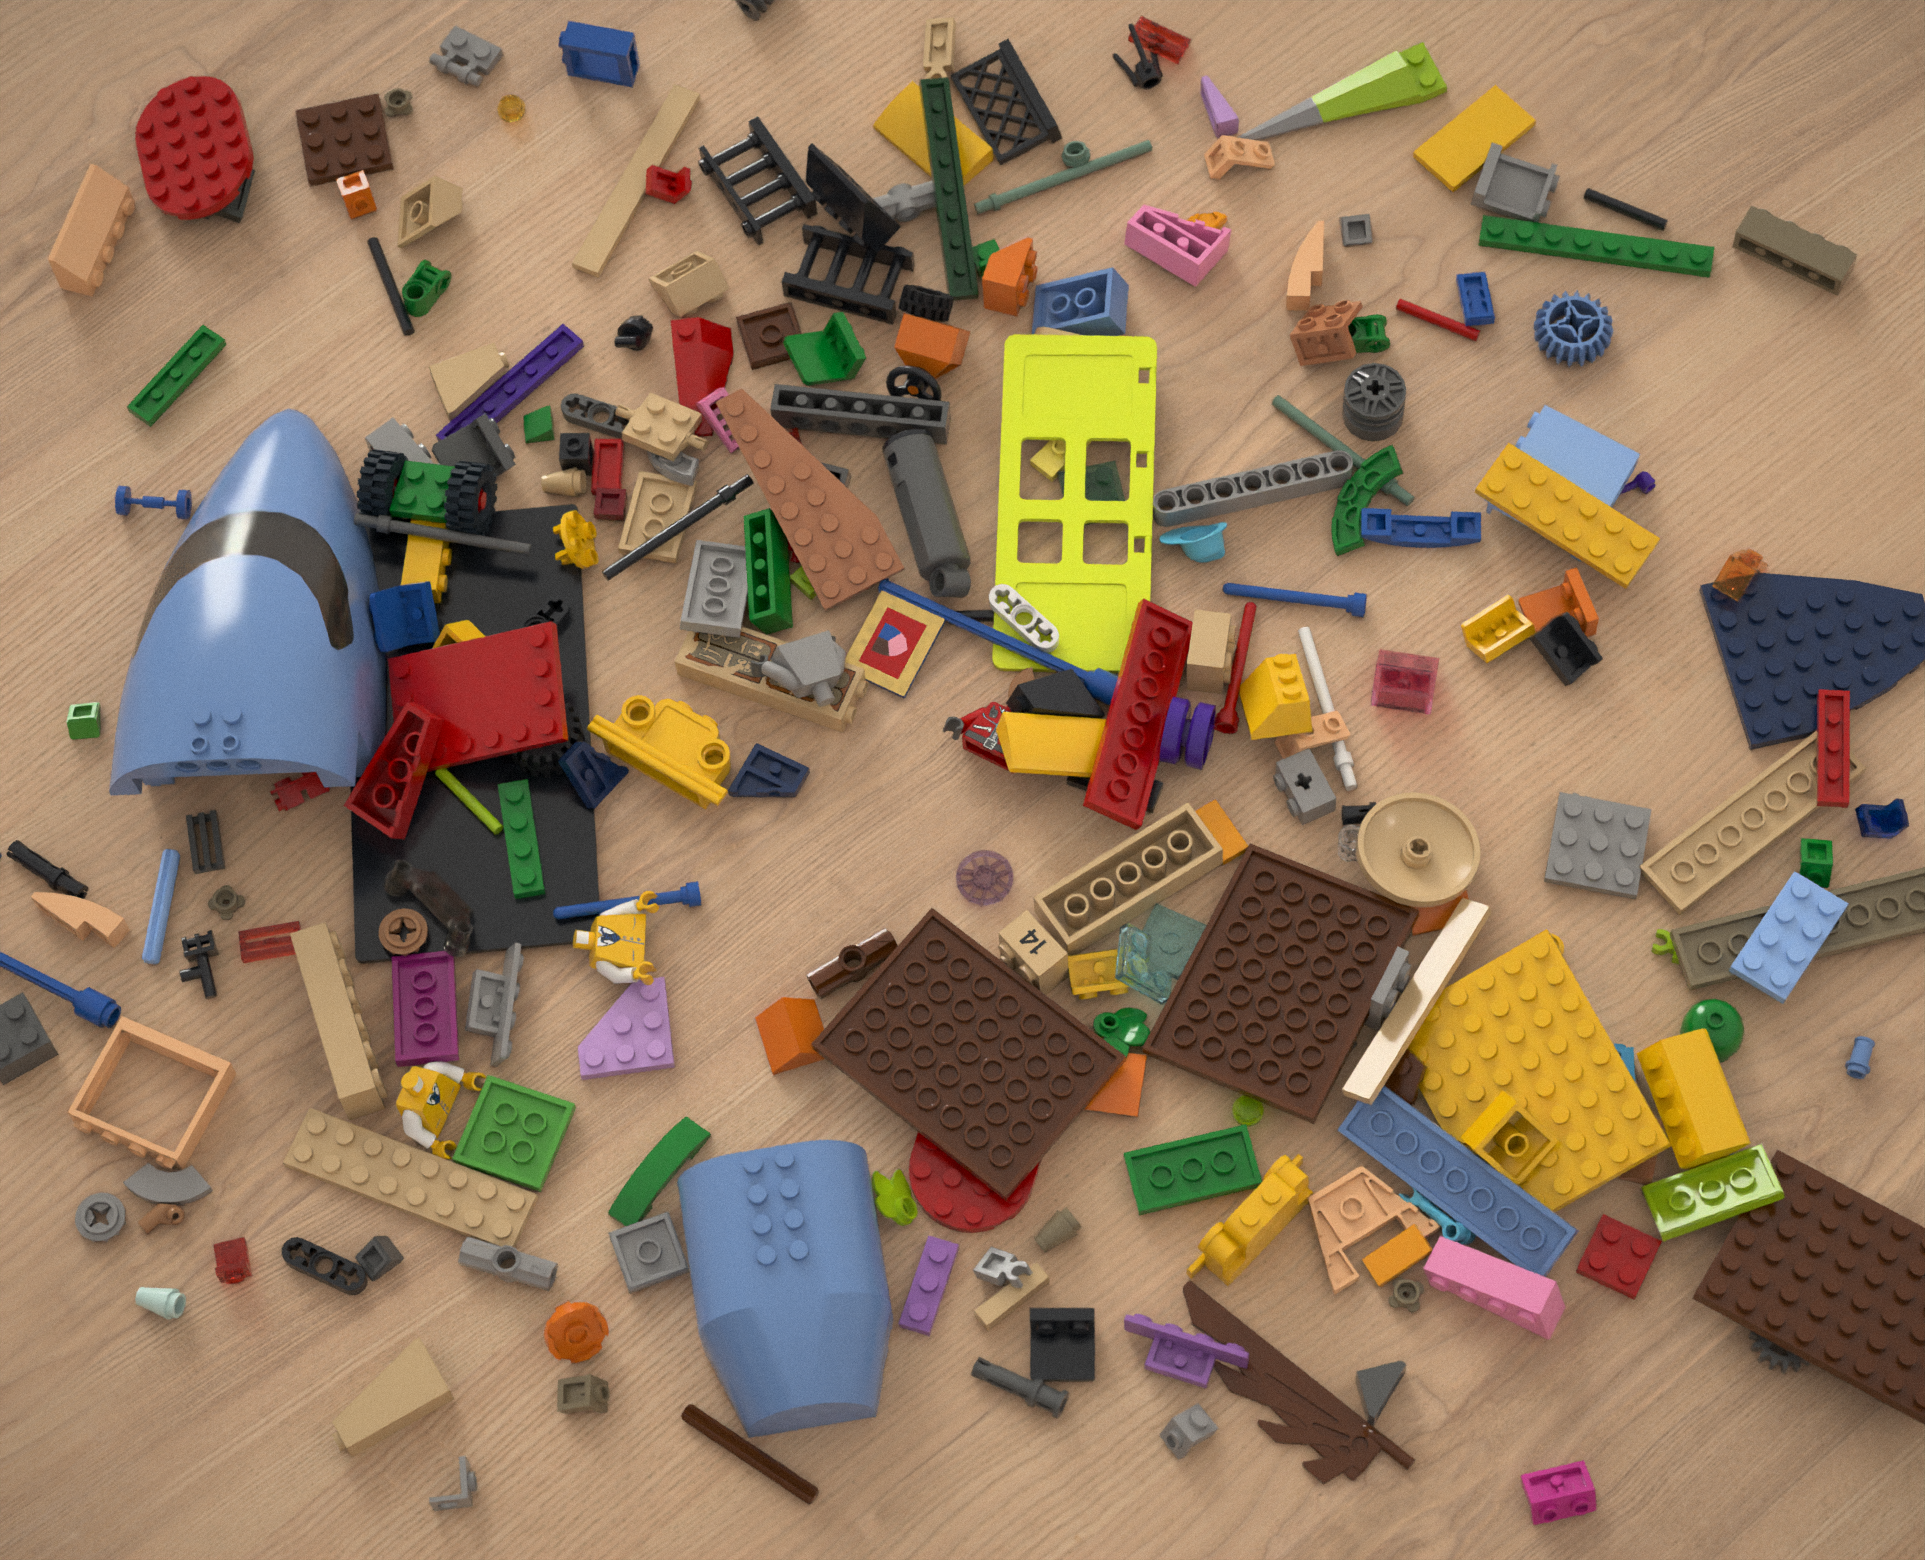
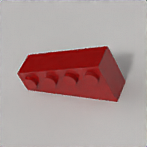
M406 702L343 806L389 837L405 840L444 720L420 704Z

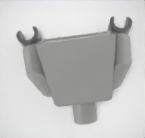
M828 630L777 646L771 661H768V656L765 654L760 656V662L751 660V671L755 677L768 676L774 679L783 687L792 691L798 698L813 694L818 706L823 707L835 700L831 688L836 686L839 678L844 673L846 652L836 643V637L831 636Z

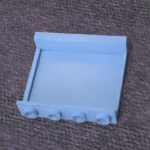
M1544 405L1540 414L1534 412L1527 425V428L1530 429L1526 438L1520 436L1515 447L1608 506L1613 507L1637 466L1640 454L1547 405ZM1488 502L1486 513L1490 514L1491 511L1494 509L1512 518L1513 520L1521 523L1520 521L1513 518L1503 510ZM1571 554L1570 557H1572V558H1574V559H1576V560H1578V561L1581 562V560H1579L1578 558H1576L1575 556H1573V555Z

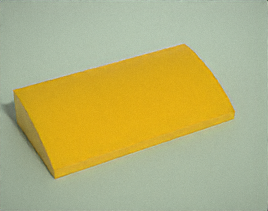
M912 81L885 108L873 124V128L932 178L920 89ZM954 116L963 185H966L993 161V148Z
M1003 712L996 732L1009 772L1091 777L1106 719Z

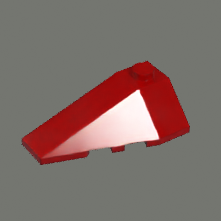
M701 317L670 320L679 404L701 413L696 403L715 390L726 388L729 368L734 358L732 331L729 327ZM715 402L709 407L711 408V410H714L718 406ZM702 414V422L695 430L694 435L698 437L713 436L714 430Z

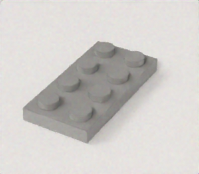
M696 540L680 621V630L740 638L748 595L745 546Z

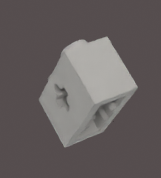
M1310 748L1276 762V773L1273 775L1275 785L1280 792H1285L1289 799L1286 802L1293 817L1298 816L1302 825L1335 811L1336 797Z

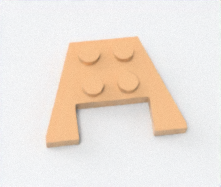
M1362 1165L1308 1197V1205L1334 1294L1357 1282L1360 1277L1343 1251L1395 1219L1399 1221L1404 1230L1416 1224L1426 1239L1440 1230L1438 1223L1433 1219H1428L1412 1203H1407L1395 1194L1392 1188Z

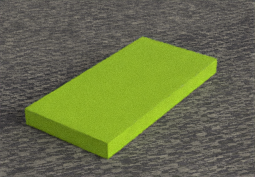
M1762 1144L1641 1187L1663 1242L1785 1198Z

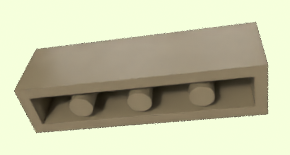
M1752 205L1735 233L1732 246L1837 296L1850 276L1857 254L1845 246H1838L1825 240L1819 234L1810 233L1799 228L1791 221H1784L1773 216L1769 211L1758 209Z

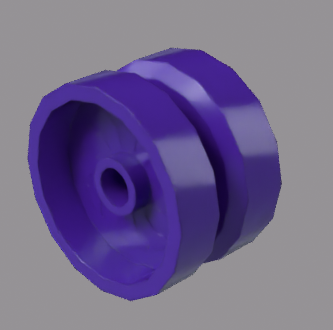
M1173 696L1160 748L1161 762L1176 765L1181 759L1184 747H1186V766L1203 770L1214 736L1216 705L1200 702L1194 710L1192 719H1190V701Z

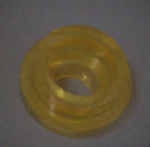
M509 94L501 98L497 106V112L502 120L515 122L524 116L526 107L521 98Z

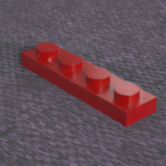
M1819 689L1817 693V806L1848 808L1850 800V691Z

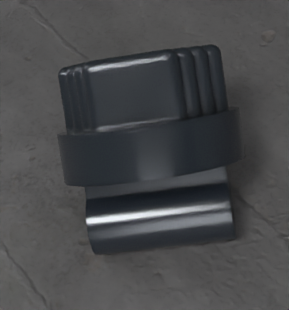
M643 315L630 316L619 326L618 336L614 340L615 346L635 351L644 349L650 342L653 331L652 324L646 321L647 319Z

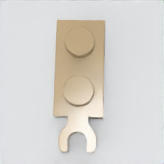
M954 17L926 19L923 61L925 73H928L926 79L946 78V72L953 71L956 33Z

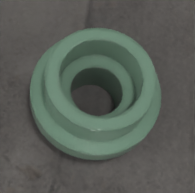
M1081 141L1069 142L1065 145L1062 152V161L1067 166H1082L1090 159V150Z

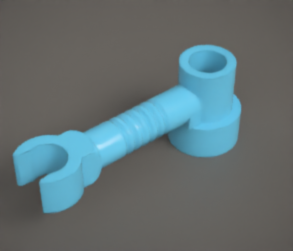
M1413 1188L1414 1194L1411 1198L1407 1194L1399 1193L1403 1200L1419 1207L1443 1228L1442 1234L1444 1238L1462 1245H1468L1474 1241L1476 1235L1457 1220L1451 1219L1416 1189Z

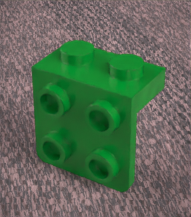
M843 312L833 313L823 331L789 335L783 341L802 382L807 386L854 379L866 360L864 349L860 346L853 328Z

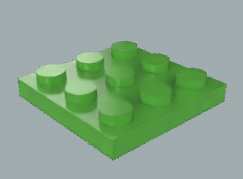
M488 1075L452 1160L459 1165L541 1192L576 1110V1106L574 1103Z

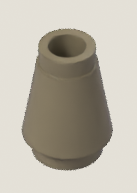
M1064 1208L1061 1212L1059 1210L1055 1212L1034 1239L1046 1253L1049 1249L1078 1235L1076 1232L1082 1226L1071 1212Z

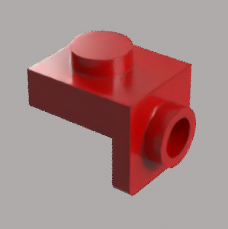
M653 164L646 169L647 195L676 204L684 196L688 195L692 188L690 168L683 167L677 173Z

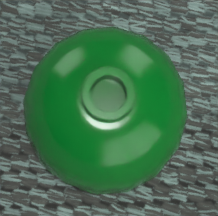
M1718 999L1702 1000L1694 1004L1684 1016L1680 1034L1702 1028L1707 1029L1719 1063L1725 1062L1740 1049L1744 1036L1743 1020L1737 1009L1726 1001Z

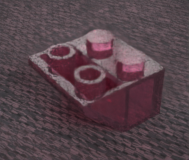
M1380 649L1372 688L1371 706L1431 715L1440 658Z

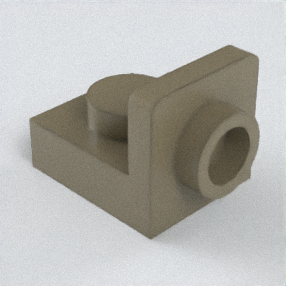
M591 1374L559 1379L557 1411L563 1414L586 1410L606 1413L610 1397L608 1382Z

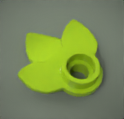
M897 1169L890 1180L878 1171H874L872 1187L877 1194L874 1202L878 1210L885 1217L892 1218L901 1226L912 1223L913 1219L917 1216L918 1210L915 1201L911 1197V1189L902 1171Z

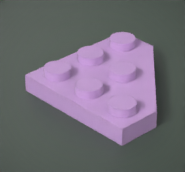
M664 977L653 978L654 982L651 985H645L641 980L631 983L578 1046L582 1080L675 1067Z

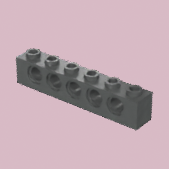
M775 384L770 408L771 416L783 428L888 439L903 431L923 429L928 430L933 435L936 444L946 445L951 422L950 402L781 384Z

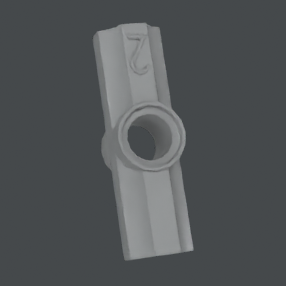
M932 181L912 187L905 183L898 184L892 187L886 195L873 198L893 219H897L899 222L913 220L920 214V211L936 207Z
M467 1237L463 1241L458 1263L462 1266L496 1275L505 1282L516 1281L547 1291L553 1286L558 1269L557 1263L518 1252L512 1246H498L471 1237ZM507 1259L516 1260L511 1268H501L503 1261Z

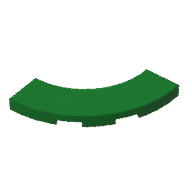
M1393 444L1366 459L1351 479H1347L1337 498L1338 502L1331 527L1332 542L1337 556L1365 546L1364 538H1361V508H1368L1375 494L1386 483L1404 474Z

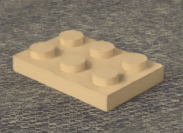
M639 471L618 546L619 554H628L691 512L697 490V482L694 481L693 486L673 481L664 475ZM686 529L643 558L677 564Z

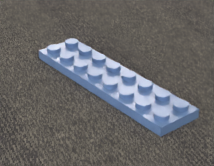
M1385 1085L1372 1105L1358 1101L1338 1128V1131L1518 1267L1546 1277L1579 1232V1230L1511 1179L1498 1172L1488 1162Z

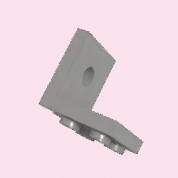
M1397 947L1371 998L1370 1012L1364 1024L1365 1026L1379 1031L1384 1019H1387L1397 1003L1395 1000L1398 992H1404L1410 979L1408 974L1412 966L1408 963L1409 951Z

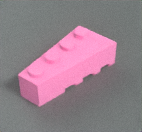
M1442 1236L1439 1237L1423 1268L1432 1287L1444 1292L1447 1290L1465 1301L1474 1303L1550 1340L1565 1309V1304L1556 1281Z

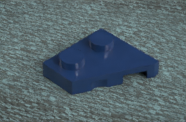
M575 742L558 760L587 808H596L630 772L627 767L618 766L610 761L609 756L596 752L594 747L585 742Z
M756 743L729 787L728 794L731 797H796L810 774V769Z

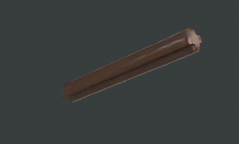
M693 1404L687 1405L681 1414L682 1420L807 1504H811L816 1499L819 1493L816 1486Z

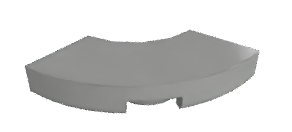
M647 451L651 464L658 472L673 481L693 486L699 469V459L680 452L673 462Z
M147 1163L123 1182L133 1194L153 1204L184 1205L199 1200L213 1191L192 1165L182 1171L165 1172L157 1170L150 1163Z

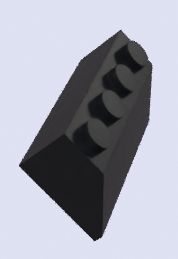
M813 143L809 145L805 182L813 189L812 194L816 201L822 206L826 203L827 206L824 209L836 220L840 217L841 220L838 223L848 233L852 234L855 232L856 234L853 236V239L864 249L869 245L879 252L901 226L843 168Z

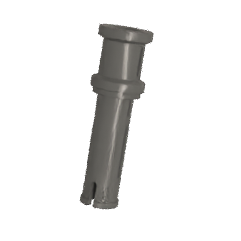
M982 1357L978 1358L972 1369V1377L1025 1399L1028 1406L1033 1408L1036 1405L1051 1412L1052 1416L1057 1419L1061 1416L1069 1398L1068 1391L1063 1390L1060 1392L1045 1385V1382L1041 1379L1032 1381L995 1365Z

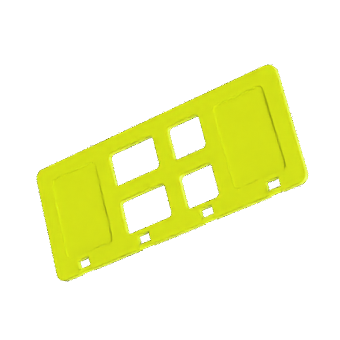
M1014 334L1006 339L1004 345L995 586L999 584L1011 586L1057 628L1059 632V645L1053 652L1048 654L1087 672H1094L1099 667L1110 673L1119 674L1138 603L1143 598L1148 601L1151 599L1157 344L1154 339L1147 336ZM1139 370H1149V383H1139ZM1062 440L1065 442L1064 497L1061 500H1028L1020 497L1021 448L1023 441ZM1126 441L1130 443V490L1128 500L1089 501L1085 498L1086 448L1088 442ZM1137 454H1147V467H1136ZM1021 522L1061 523L1063 525L1062 560L1059 563L1019 562L1017 559L1019 524ZM1087 523L1126 524L1128 526L1127 562L1123 565L1086 564L1083 561L1084 526ZM1134 539H1145L1144 553L1134 552ZM998 595V604L1005 602L1010 607L1011 613L1013 607L1008 602V595L1004 597ZM994 612L993 629L1030 645ZM1021 612L1015 618L1016 622L1020 625H1028L1033 619L1032 615L1028 612ZM1038 623L1034 630L1039 633L1040 642L1042 643L1046 640L1050 643L1051 634L1043 635L1038 629L1040 624ZM993 643L992 660L994 666L1000 671L1021 672L1032 667L1033 672H1055Z

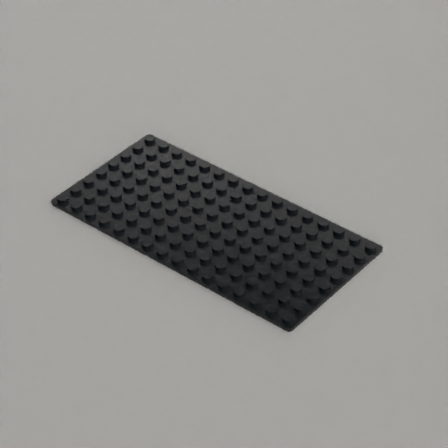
M574 504L495 511V514L492 515L491 526L488 525L489 531L487 534L485 533V536L531 544L530 555L526 556L449 542L452 558L450 566L445 568V575L448 578L446 593L442 592L440 603H434L439 632H442L445 624L469 620L485 636L516 630L547 597L556 594L564 596L568 600L571 610L570 618L557 631L565 704L569 702L573 706L574 711L577 712L584 734L583 740L591 746V734L587 730L590 724L582 568L577 567L574 563L562 565L561 560H555V553L564 550L565 547L562 539L559 538V534H553V527L561 524L563 514L572 510L578 511V507ZM411 519L401 520V521H403V522H409V523H410V522H411ZM365 527L373 552L379 591L401 585L408 534L391 531L389 534L376 532L374 528ZM344 580V590L346 599L348 589ZM560 606L559 608L552 607V608H551L552 614H553L555 611L561 613V612H562L561 606ZM346 623V644H347V643H348V631H347V623ZM435 642L408 645L385 652V736L394 723L388 659L432 649ZM511 754L446 768L502 825L503 818L498 784L528 779L546 893L537 896L515 899L504 828L499 834L495 835L435 775L436 770L426 773L405 840L389 837L351 811L355 957L357 962L361 964L392 961L391 957L403 956L402 954L393 955L386 948H383L379 939V926L382 920L389 913L397 909L406 908L417 911L424 917L429 930L426 943L422 944L418 952L414 951L407 955L453 950L454 955L507 950L515 942L521 944V949L573 944L575 930L591 932V925L596 917L600 916V914L565 919H556L553 916V910L556 907L599 901L595 808H587L564 770L563 774L558 776L556 772H552L551 777L544 778L543 773H539L538 777L532 776L530 769L525 773L520 769L519 764H515ZM356 777L355 786L359 781L360 777ZM350 786V793L355 786ZM402 923L401 932L396 933V935H400L401 940L405 942L407 934L412 932H409L405 924Z

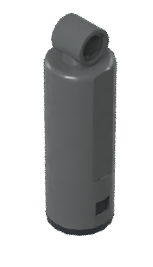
M911 429L900 432L890 437L884 443L882 452L919 574L923 579L929 581L930 590L934 596L964 598L969 593L971 587L970 574L967 571L971 560L933 435L928 430Z

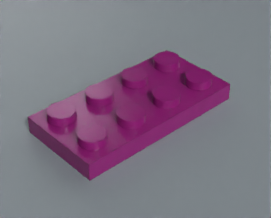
M453 950L411 954L406 957H391L395 1062L397 1068L424 1065L436 1061L450 1062L460 1060L455 956Z

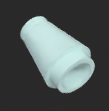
M140 1287L135 1298L138 1306H142L168 1320L179 1318L186 1305L185 1295L175 1288Z

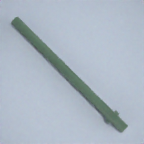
M1149 140L1091 160L1082 166L1072 167L999 195L995 193L990 194L988 199L974 203V208L977 214L991 209L994 211L1000 210L1002 205L1152 151V145Z

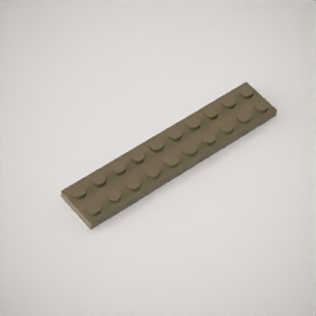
M1925 867L1830 890V893L1849 904L1813 960L1925 932ZM1771 905L1671 930L1669 935L1689 991L1739 978L1729 972V969Z

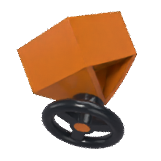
M904 313L894 348L905 366L896 367L888 374L886 386L890 396L903 397L902 395L909 394L919 399L941 401L942 392L936 379L961 366L971 331ZM908 374L904 385L895 386V379L898 376ZM928 386L932 389L933 397L926 392Z

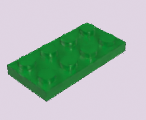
M1246 1124L1123 1153L1138 1215L1254 1189L1262 1183Z

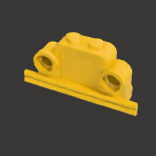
M635 695L624 702L621 714L614 724L596 715L587 727L589 732L603 740L607 753L705 810L710 803L718 806L728 793V790L720 785L731 770V755L728 745L720 740L718 724L707 715L700 716L696 714L683 701L679 700L676 702L672 699H662L654 707L653 702L648 697Z
M1297 1154L1293 1160L1287 1155L1281 1156L1266 1172L1263 1182L1228 1217L1225 1223L1218 1222L1206 1233L1198 1245V1249L1203 1253L1186 1270V1274L1191 1279L1205 1266L1229 1286L1308 1204V1197L1312 1196L1314 1192L1308 1188L1309 1176L1299 1169L1303 1164V1157L1300 1154Z

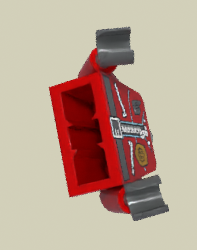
M991 702L987 707H981L961 718L954 716L947 718L942 730L944 733L946 731L954 732L952 736L954 740H958L960 734L963 733V749L1009 771L996 732L1002 713L1011 712L1008 705L1005 707L996 702Z

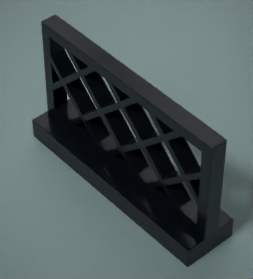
M1009 39L999 43L1000 49L950 75L988 145L993 148V154L1000 165L1049 139L1052 143L1062 139L1056 121ZM1000 60L1002 68L999 75L986 72L988 65ZM969 75L978 77L974 88L962 86L960 80ZM984 78L996 81L993 92L980 90ZM1002 82L1014 85L1011 96L998 94ZM977 96L990 98L986 110L974 107ZM996 100L1009 102L1005 114L992 111ZM1014 104L1026 106L1027 109L1023 118L1010 115ZM989 117L1002 120L998 131L986 128ZM1008 121L1021 124L1017 136L1004 133ZM1026 126L1036 127L1041 133L1031 139L1023 137ZM1001 139L1014 141L1011 150L1003 154L999 152L998 147Z

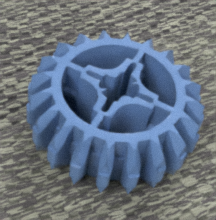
M1578 290L1574 293V296H1569L1565 291L1562 294V298L1554 294L1551 302L1545 301L1542 309H1539L1536 313V321H1534L1533 326L1535 331L1534 339L1539 342L1538 347L1540 351L1546 350L1547 359L1553 356L1556 357L1557 365L1562 360H1565L1569 367L1573 364V361H1577L1582 367L1585 359L1593 363L1596 356L1602 357L1605 348L1610 346V338L1613 336L1612 316H1608L1607 307H1600L1601 302L1599 299L1590 301L1591 296L1589 293L1585 297H1579ZM1565 315L1564 319L1557 320L1555 324H1551L1557 318ZM1596 333L1591 339L1582 342V339L1590 337V334Z

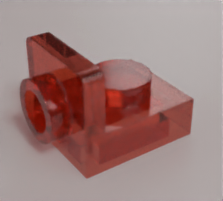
M245 1237L213 1244L217 1265L215 1272L221 1283L238 1284L243 1282L244 1278L252 1276Z

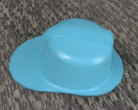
M1220 522L1211 525L1173 529L1162 534L1159 541L1170 545L1179 544L1186 556L1191 560L1200 563L1221 559L1225 555L1222 531L1227 527V523Z

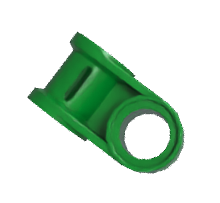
M424 259L421 261L413 275L402 288L407 312L414 317L426 315L441 294L449 287L452 273L448 270L442 271L432 266L428 260Z
M1374 314L1355 317L1350 323L1348 329L1357 353H1378L1390 347V339L1386 337L1385 332L1387 319L1384 315Z

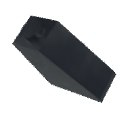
M1073 669L1018 684L1006 702L1013 713L1100 719L1105 715Z

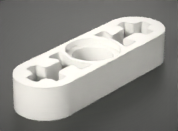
M999 584L991 589L989 593L991 609L1031 646L1046 653L1053 652L1058 647L1059 632L1057 628L1011 586ZM998 595L1001 597L1008 595V602L1013 607L1011 613L1010 607L1005 602L998 604ZM1021 612H1028L1033 617L1028 625L1018 624L1015 618ZM1038 623H1040L1038 629L1043 635L1051 634L1050 643L1046 640L1042 643L1040 642V635L1034 630Z

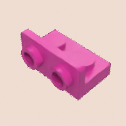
M1584 1460L1521 1475V1484L1530 1506L1531 1520L1534 1525L1550 1523L1555 1520L1596 1511L1595 1488Z

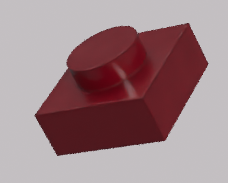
M597 488L593 512L594 518L624 521L627 502L626 489Z

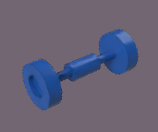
M118 486L115 496V509L117 515H128L131 504H140L143 508L164 509L165 506L176 507L178 519H189L192 509V495L190 490L180 489L176 501L153 496H143L142 499L132 498L129 486Z

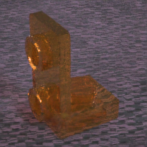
M1742 549L1729 556L1712 587L1738 602L1741 600L1754 576L1764 571L1768 564L1762 561L1763 556L1752 549H1747L1746 551Z

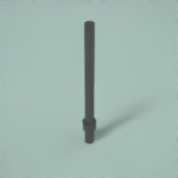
M356 513L354 517L355 525L374 528L376 532L389 534L391 531L529 556L531 552V544L392 520V516L380 514L378 517Z

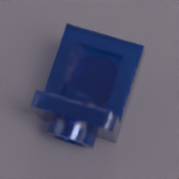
M1896 798L1888 805L1861 804L1855 809L1862 837L1892 839L1909 827L1908 814L1903 799Z

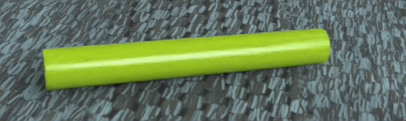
M446 768L436 770L435 775L495 835L503 830L504 826Z

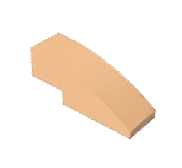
M1318 221L1311 229L1293 261L1288 280L1286 310L1308 311L1310 308V287L1322 286L1324 221Z
M34 892L31 896L39 910L82 941L92 932L115 948L130 931L124 918L92 901L71 895Z

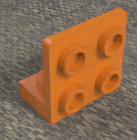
M1577 567L1565 571L1564 582L1561 585L1519 598L1518 604L1521 611L1534 624L1536 632L1551 618L1568 612L1579 622L1581 630L1587 637L1596 635L1599 618Z

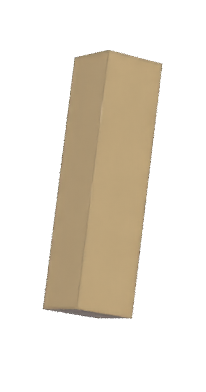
M1037 1262L1030 1267L1032 1271L1031 1276L1027 1274L1018 1276L1023 1284L1021 1288H1015L1009 1283L974 1311L976 1319L987 1332L1050 1283L1049 1276Z

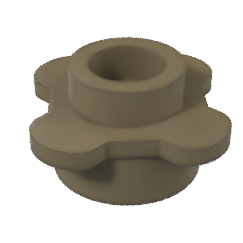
M397 88L385 94L384 98L387 102L385 113L387 116L392 117L395 114L409 115L412 113L413 108L410 105L412 93L410 91Z
M224 885L214 893L213 898L208 901L209 908L218 911L223 920L233 918V913L245 905L244 897L237 895L229 885ZM226 900L229 901V904H228V905H225V904H224V902H225Z
M1402 1277L1396 1278L1393 1281V1295L1389 1297L1390 1306L1393 1308H1407L1409 1312L1418 1311L1420 1308L1419 1297L1424 1292L1423 1284ZM1408 1292L1409 1297H1404L1403 1294Z

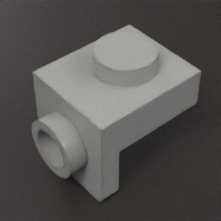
M1196 1404L1172 1417L1160 1433V1437L1174 1455L1181 1459L1185 1457L1191 1447L1213 1436L1218 1427L1203 1408Z

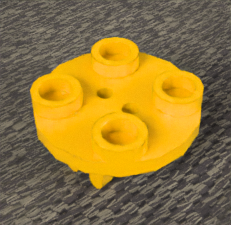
M576 510L563 514L561 524L553 527V534H559L565 549L555 553V560H561L562 565L574 563L582 569L598 564L599 558L594 544L597 532L594 524L591 521L586 522Z

